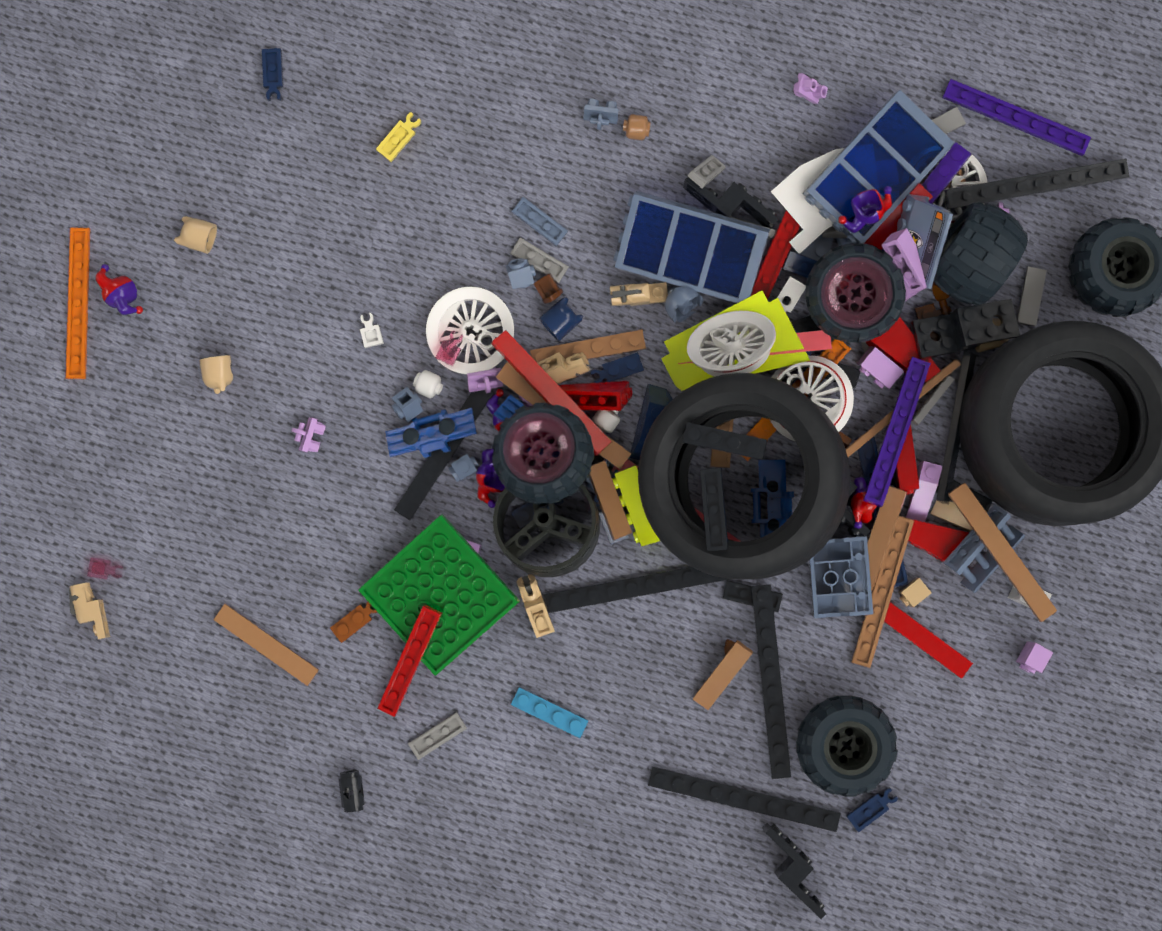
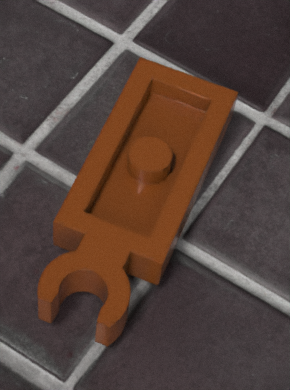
M367 602L365 608L360 604L330 627L338 640L343 643L373 620L370 617L371 613L378 612L371 608L369 602Z

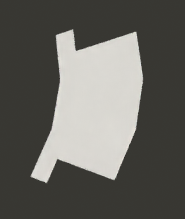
M873 144L854 146L844 159L879 192ZM844 148L832 150L799 166L771 191L803 228L789 242L799 254L826 229L833 226L831 220L825 219L820 215L819 209L815 205L812 206L805 200L806 196L803 192ZM840 164L815 189L846 219L855 216L851 206L853 197L866 191ZM893 191L890 193L892 204L899 197L898 191Z

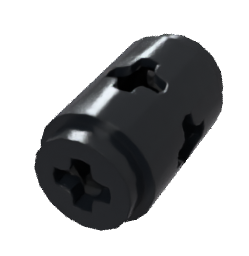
M359 770L341 772L338 780L341 805L344 808V812L363 810L365 800L362 775L359 774ZM349 791H353V794L350 795L349 799Z

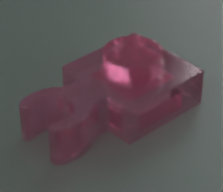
M454 330L450 334L449 343L443 341L435 357L437 360L452 367L461 352V348L457 347V345L463 340V334L457 340L453 338Z
M91 557L87 576L108 579V575L111 574L115 578H121V575H116L115 570L117 568L123 569V566L115 565L112 567L110 566L111 560Z

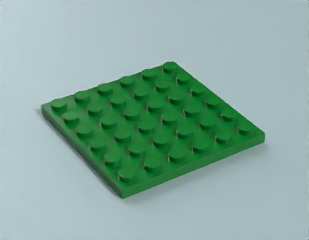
M443 514L358 589L405 643H407L424 605L442 613L421 659L434 676L440 673L520 602L515 594Z

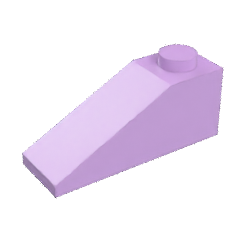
M908 229L892 233L883 242L882 247L893 258L892 263L897 269H901L906 289L909 294L925 289L927 286L917 246Z
M926 461L920 462L917 472L919 489L914 490V494L911 495L906 518L925 522L943 466Z

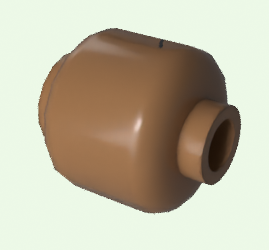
M631 114L628 120H624L623 131L626 132L628 139L642 141L645 137H649L651 122L648 121L646 116Z

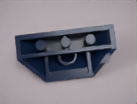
M647 384L630 452L632 454L629 458L640 461L642 447L649 429L665 406L673 400L667 389Z

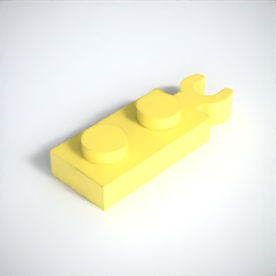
M412 112L407 115L406 122L403 123L400 120L376 148L390 162L395 159L415 135L412 129L421 124L420 119H417L416 122L410 121L414 116Z

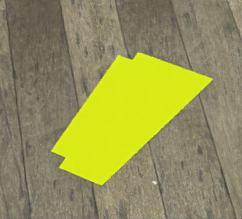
M763 291L712 316L715 317L732 311H752L762 314L771 320L776 331V339L770 349V353L804 349L779 299L776 298L768 302ZM708 319L664 341L670 354L661 359L675 386L681 391L698 382L714 377L694 363L678 364L692 362L687 353L688 340L694 330ZM806 352L769 355L767 360L751 373L756 374L807 362L810 359Z

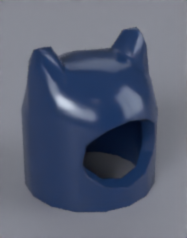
M567 297L559 300L539 317L540 322L557 341L562 340L584 317L582 314L576 315L567 305L569 300Z

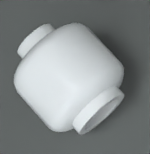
M424 370L422 373L419 372L413 382L415 391L428 398H433L436 394L439 395L443 388L441 377L427 370Z
M598 410L593 416L592 421L604 434L606 432L612 433L620 422V417L617 415L619 411Z

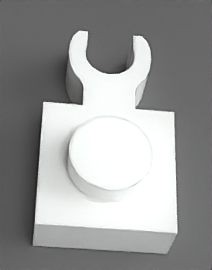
M369 313V321H364L363 315L360 316L362 323L365 325V328L360 329L365 348L384 344L379 325L373 326L374 317L371 313Z

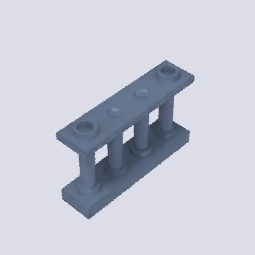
M994 504L987 514L997 528L1003 532V536L1014 550L1025 535L1011 525L1008 527L1006 522L1011 516ZM972 529L943 563L958 575L963 573L965 578L960 583L973 593H976L999 565L989 551L984 556L980 553L985 545ZM975 558L978 563L970 571L967 566Z

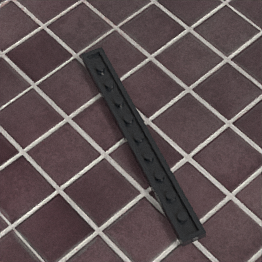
M1125 158L944 190L948 210L969 206L978 201L988 203L1125 179L1130 176L1127 159Z
M689 567L545 594L548 613L730 579L709 575Z
M771 584L751 586L771 778H790L791 769Z
M652 766L648 786L833 832H837L841 815L840 812Z

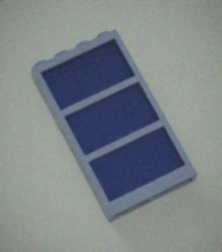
M899 90L890 97L803 192L806 196L805 200L810 205H815L822 217L831 220L833 227L838 232H843L847 236L846 239L849 243L864 244L907 197V194L915 188L955 143ZM886 186L892 188L890 193L892 206L885 211L884 216L878 222L866 224L856 233L848 231L843 224L838 222L840 216H845L849 222L853 221L855 214L851 206V200L857 194L875 189L883 200L885 196L883 189Z
M640 191L630 195L628 201L630 211L629 214H625L623 225H626L625 230L620 233L618 243H621L620 249L616 250L613 261H616L615 268L677 286H687L697 292L739 303L751 296L770 229Z

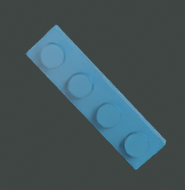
M520 687L511 703L512 706L578 738H581L589 721Z

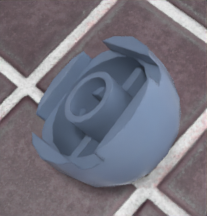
M687 286L673 287L668 291V296L665 300V310L673 322L676 323V320L679 323L683 322L695 313L690 312L697 305H702L703 296Z

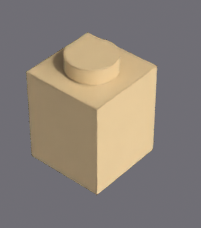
M915 578L899 591L901 595L899 599L906 607L909 605L914 608L929 596L931 591L920 578Z

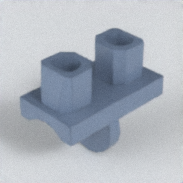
M590 98L588 104H585L583 120L597 124V130H601L602 125H609V123L617 124L619 112L617 103L608 101L606 107L599 106L597 99Z

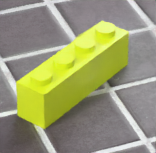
M636 465L614 473L615 477L612 480L615 488H620L622 495L619 496L622 507L627 506L629 513L626 514L629 525L633 524L636 530L632 532L636 543L640 542L641 546L659 542L660 540L648 522L642 506Z

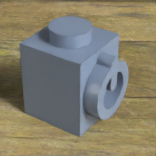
M517 258L506 265L512 289L527 288L534 283L533 276H536L534 266L529 265L528 259Z
M408 387L392 397L394 404L391 407L399 419L405 418L409 422L423 412L420 405L422 403L420 397L416 393L413 394Z
M466 454L451 463L452 466L449 467V470L455 480L459 482L474 475L477 472L476 467L479 465L474 456L469 457Z

